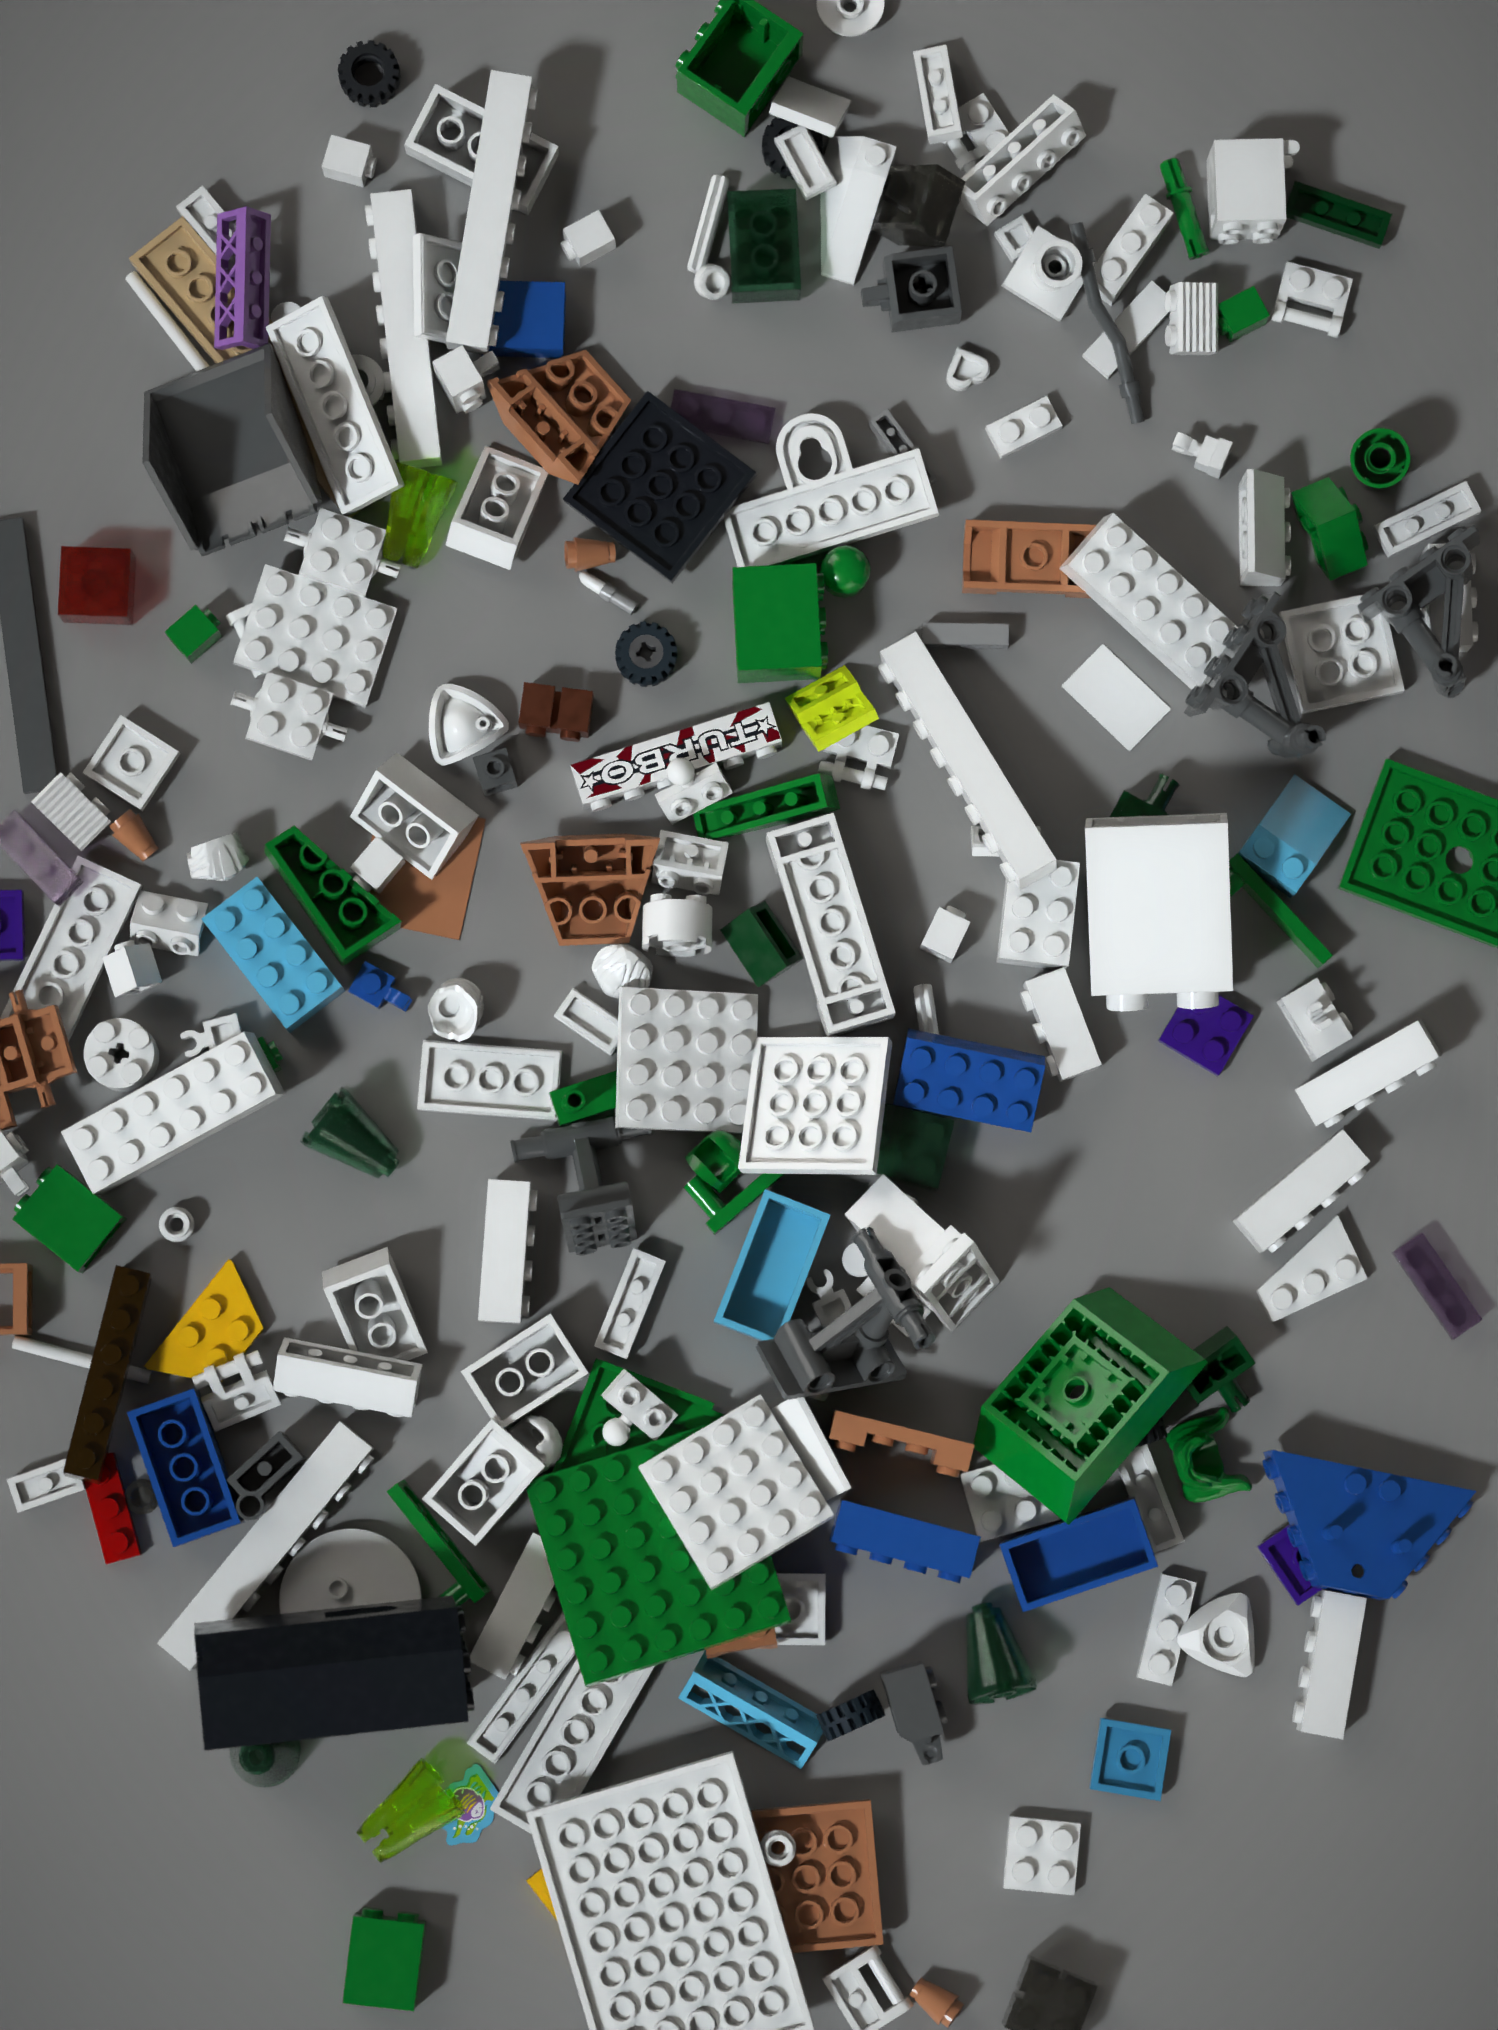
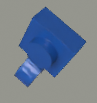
M366 961L348 990L350 994L378 1009L381 1008L384 1001H387L406 1012L413 1001L410 996L392 988L397 980L394 976Z

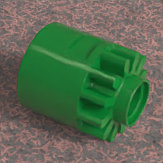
M1382 427L1370 429L1360 435L1355 441L1350 454V463L1355 476L1362 483L1373 488H1387L1398 483L1407 473L1411 459L1410 450L1405 439L1396 431ZM1376 448H1385L1391 455L1389 463L1384 467H1376L1370 461V454Z

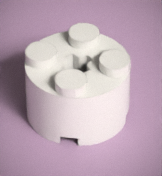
M658 893L651 895L650 902L643 905L642 949L648 952L650 946L656 948V955L666 957L696 956V949L704 948V954L711 952L713 908L707 904V897L703 895H688L686 899H672V896L669 894Z
M114 1018L98 1023L91 1031L84 1046V1062L88 1072L96 1081L111 1090L129 1092L141 1087L154 1076L159 1064V1049L152 1035L141 1025L129 1019ZM122 1047H124V1050L129 1053V1057L122 1058L121 1063H119L114 1054L115 1052H120Z

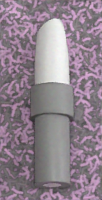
M580 571L579 578L581 583L599 594L600 598L608 603L615 604L631 615L635 612L639 603L618 591V588L612 584L605 583L585 571Z

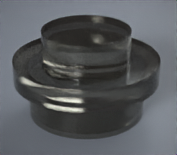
M138 1479L127 1487L125 1499L128 1508L132 1512L148 1514L158 1507L150 1480Z

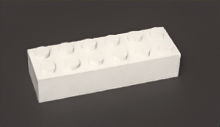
M1114 513L1104 516L1059 568L1191 690L1196 685L1199 687L1202 685L1207 677L1204 674V670L1214 656L1219 658L1226 648L1222 643L1233 627L1238 629L1229 618ZM1223 686L1222 692L1227 697L1226 688Z
M243 1031L61 1131L92 1194H105L286 1095L255 1034Z

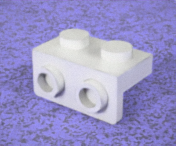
M140 890L130 921V940H134L135 945L150 943L151 948L171 951L179 955L198 956L200 938L205 925L201 918L208 914V903Z

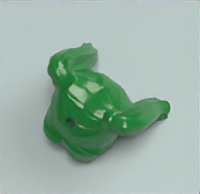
M1221 1407L1213 1415L1198 1417L1180 1423L1167 1433L1166 1441L1169 1448L1173 1451V1461L1177 1468V1474L1183 1483V1496L1188 1501L1194 1503L1206 1502L1237 1491L1252 1490V1484L1245 1475H1228L1224 1472V1465L1219 1454L1218 1445L1212 1435L1228 1423L1229 1410L1227 1408Z

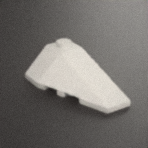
M865 136L830 137L823 158L837 183L836 186L820 193L822 276L854 285L895 161L897 146Z

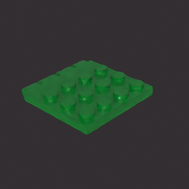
M598 1358L595 1359L564 1440L561 1457L556 1462L553 1472L654 1441L634 1423L630 1426L631 1433L628 1441L621 1446H612L603 1438L602 1430L604 1424L612 1418H619L622 1413L607 1402L601 1394L624 1368ZM627 1370L678 1414L657 1440L710 1424L725 1415L712 1410L715 1403Z

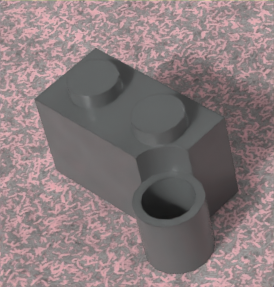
M283 1431L276 1433L226 1479L240 1495L236 1502V1511L245 1520L259 1519L267 1508L264 1496L307 1458ZM248 1496H255L260 1501V1511L255 1516H248L243 1511L242 1504Z

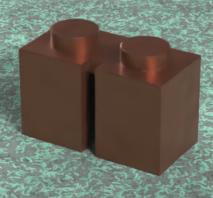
M524 682L518 722L519 727L526 730V735L535 737H546V732L560 734V739L579 742L581 737L588 738L594 693L589 690L562 687V691L559 692L555 691V686Z

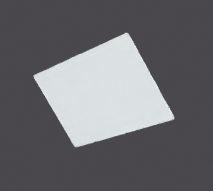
M1104 644L1062 684V687L1128 751H1131L1170 711V707Z

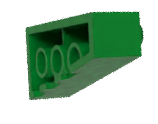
M292 826L265 844V855L342 967L400 929L402 921L395 914L390 913L379 903L377 898L363 889L353 880L349 873L335 864L323 850L296 826Z

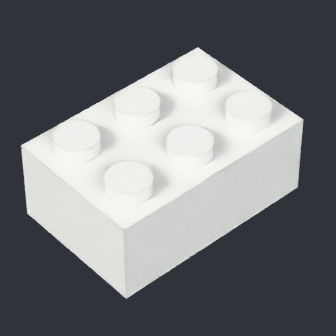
M1056 860L1057 870L1022 890L1018 888L1015 881L1009 883L1006 879L996 963L1054 970L1063 967L1066 970L1069 967L1080 862Z
M551 1313L461 1371L489 1417L493 1418L505 1429L589 1375L586 1367Z

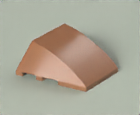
M587 350L548 361L546 365L527 370L525 368L519 370L516 374L502 379L496 377L487 381L501 420L509 431L548 474L577 485L631 402L627 394Z
M627 833L564 835L520 843L559 946L624 944L630 942L659 845V837Z

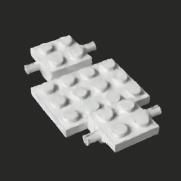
M320 508L315 525L308 534L288 527L284 541L304 547V559L299 575L265 564L233 661L234 665L266 675L262 688L255 695V698L235 691L230 704L250 710V725L245 739L311 761L316 746L324 735L344 742L348 728L328 722V709L332 697L364 708L366 707L398 609L365 598L370 580L376 572L397 578L401 564L381 559V546L386 533L385 529Z

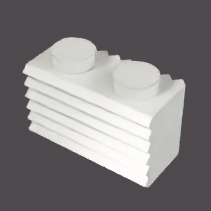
M1178 282L1171 285L1165 295V309L1167 312H1170V323L1165 330L1166 346H1170V355H1212L1218 353V283Z
M60 772L31 802L82 851L111 822L106 817L111 811L97 797L90 801L81 792L85 786L71 772L66 777Z

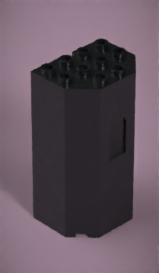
M453 1596L194 1623L204 1751L469 1722L468 1711L474 1710L473 1689L468 1681V1676H466L471 1674L470 1654L467 1646H465L462 1634L460 1635V1633L466 1632L462 1605H456Z

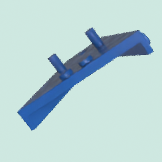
M1277 1450L1263 1452L1266 1458L1263 1460V1468L1268 1479H1273L1278 1492L1275 1493V1501L1279 1511L1282 1514L1285 1513L1290 1527H1287V1534L1294 1548L1298 1547L1302 1561H1299V1567L1304 1579L1310 1581L1312 1587L1376 1600H1386L1391 1597L1396 1599L1408 1585L1405 1579L1413 1570L1418 1572L1430 1558L1427 1552L1434 1543L1440 1545L1452 1531L1449 1525L1456 1516L1462 1518L1470 1510L1474 1503L1470 1499L1477 1492ZM1355 1564L1363 1567L1364 1573L1360 1578H1356L1352 1574V1567Z

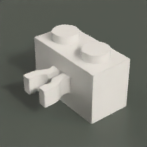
M463 345L432 361L436 379L456 414L463 410L465 413L472 412L483 404L482 400L486 398L482 377L500 369L499 361L493 351L472 362Z
M1318 978L1277 1001L1278 1006L1312 1062L1353 1038L1350 1033L1353 1030L1351 1022L1343 1012L1340 1014L1337 1012L1332 1003L1335 1000L1332 990L1326 982L1321 984Z
M0 1129V1184L5 1181L13 1194L20 1197L30 1187L17 1171L30 1162L25 1155L30 1150L18 1134L15 1135L12 1131L7 1133Z

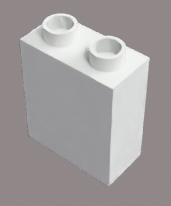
M1227 813L1086 818L1085 844L1091 996L1106 995V1008L1112 1011L1146 1009L1149 1007L1148 994L1176 993L1177 1007L1204 1009L1218 1006L1219 992L1233 991Z

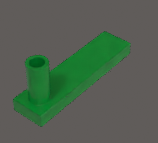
M1238 853L1229 860L1230 898L1243 887L1317 968L1321 967L1333 956Z
M617 1070L549 1092L559 1126L616 1108Z
M761 1174L727 1205L707 1182L698 1175L683 1188L710 1218L705 1225L716 1235L760 1197L765 1189L768 1190L785 1174Z
M402 1480L387 1491L388 1495L457 1581L438 1597L453 1596L456 1605H462L468 1599H471L475 1604L491 1591L490 1587L408 1483Z

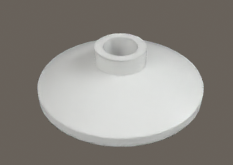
M816 0V6L821 21L829 30L838 35L854 37L869 32L878 24L883 15L884 0ZM846 3H853L856 9L853 12H848L844 9V5Z

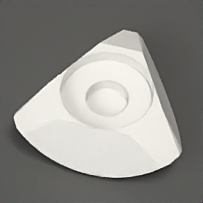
M443 684L436 689L429 712V739L433 758L441 766L466 758L507 733L509 722L505 716L481 695L455 684Z
M1232 1593L1214 1599L1202 1606L1182 1626L1177 1636L1179 1647L1194 1659L1219 1671L1240 1677H1247L1252 1674L1255 1661V1639L1252 1610L1248 1596L1242 1593Z

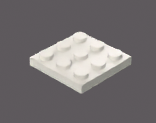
M1363 595L1295 608L1279 613V617L1286 625V636L1284 639L1302 714L1401 694L1405 691L1390 624L1381 613L1364 623L1357 607L1362 603L1360 598Z

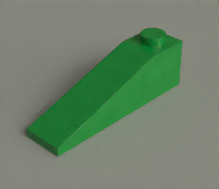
M817 773L713 803L694 813L693 817L698 837L718 840L840 810L833 777Z

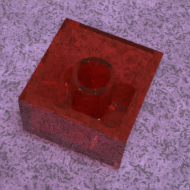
M61 546L58 616L64 623L133 625L136 556L129 548Z

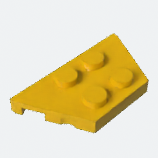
M227 1260L144 1367L149 1370L192 1378L203 1373L204 1368L210 1365L220 1366L234 1360L233 1356L247 1352L265 1328L233 1261Z

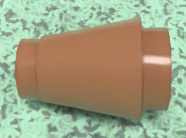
M573 537L572 541H565L564 559L566 568H574L575 572L608 563H615L616 550L614 542Z
M131 809L109 825L114 832L112 836L139 857L142 862L159 849L139 813L135 815Z
M922 1977L909 1994L938 2026L942 2023L947 2028L952 2024L964 2006L958 2000V1995L926 1981Z

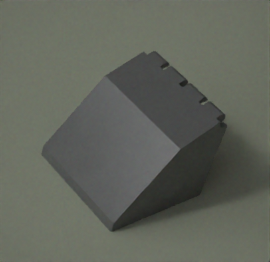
M271 343L144 392L142 463L191 551L199 550L203 557L224 549L225 539L229 538V544L232 546L257 536L256 527H259L262 533H266L289 524L288 515L290 514L293 515V520L297 521L318 513L316 504L323 501L313 457Z

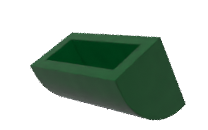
M766 901L748 908L720 929L758 988L778 977L803 959Z

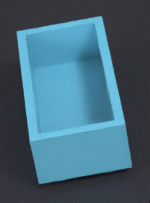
M255 877L201 918L289 1033L293 1032L345 992L335 976L258 877Z
M765 1189L715 1316L714 1323L759 1341L774 1339L778 1329L790 1321L831 1215Z

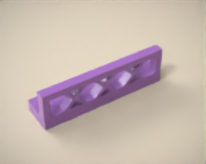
M247 206L217 214L214 348L220 350L237 346L255 349L268 344L266 326L269 325L271 214ZM236 220V231L230 238L229 222ZM234 253L236 255L235 265L229 271L228 262ZM234 287L235 297L229 305L228 293ZM233 320L234 336L227 338V327Z

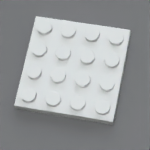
M620 987L615 1128L692 1132L724 1130L729 1133L743 1134L754 1044L757 1038L758 994Z
M757 1037L754 1044L738 1169L742 1173L877 1175L892 1050L890 1038Z
M761 1394L638 1466L711 1591L834 1518V1513Z

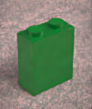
M56 1164L53 1169L50 1166L47 1167L38 1177L36 1183L39 1186L31 1196L28 1194L24 1195L16 1204L14 1211L17 1214L12 1220L73 1269L83 1274L127 1218L97 1194H92L90 1188L65 1168Z
M363 1907L362 1913L356 1912L353 1915L342 2003L414 2011L417 2005L427 1921L419 1920L418 1913L400 1911L397 1917L383 1916V1909Z

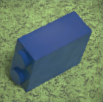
M500 280L499 291L505 292L502 312H495L493 325L499 326L496 346H489V352L493 351L496 357H564L565 282Z

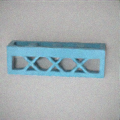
M706 1650L678 1699L800 1769L804 1766L823 1733L816 1716L818 1714L719 1657L707 1659ZM694 1684L708 1691L710 1698H702L691 1692ZM724 1706H734L739 1709L741 1715H731L726 1712ZM755 1723L767 1725L772 1733H762L757 1730ZM785 1741H794L805 1747L802 1754H799L788 1748Z

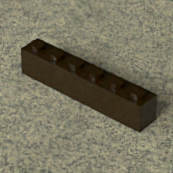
M118 1265L115 1266L63 1474L66 1477L100 1484L152 1280L151 1273Z

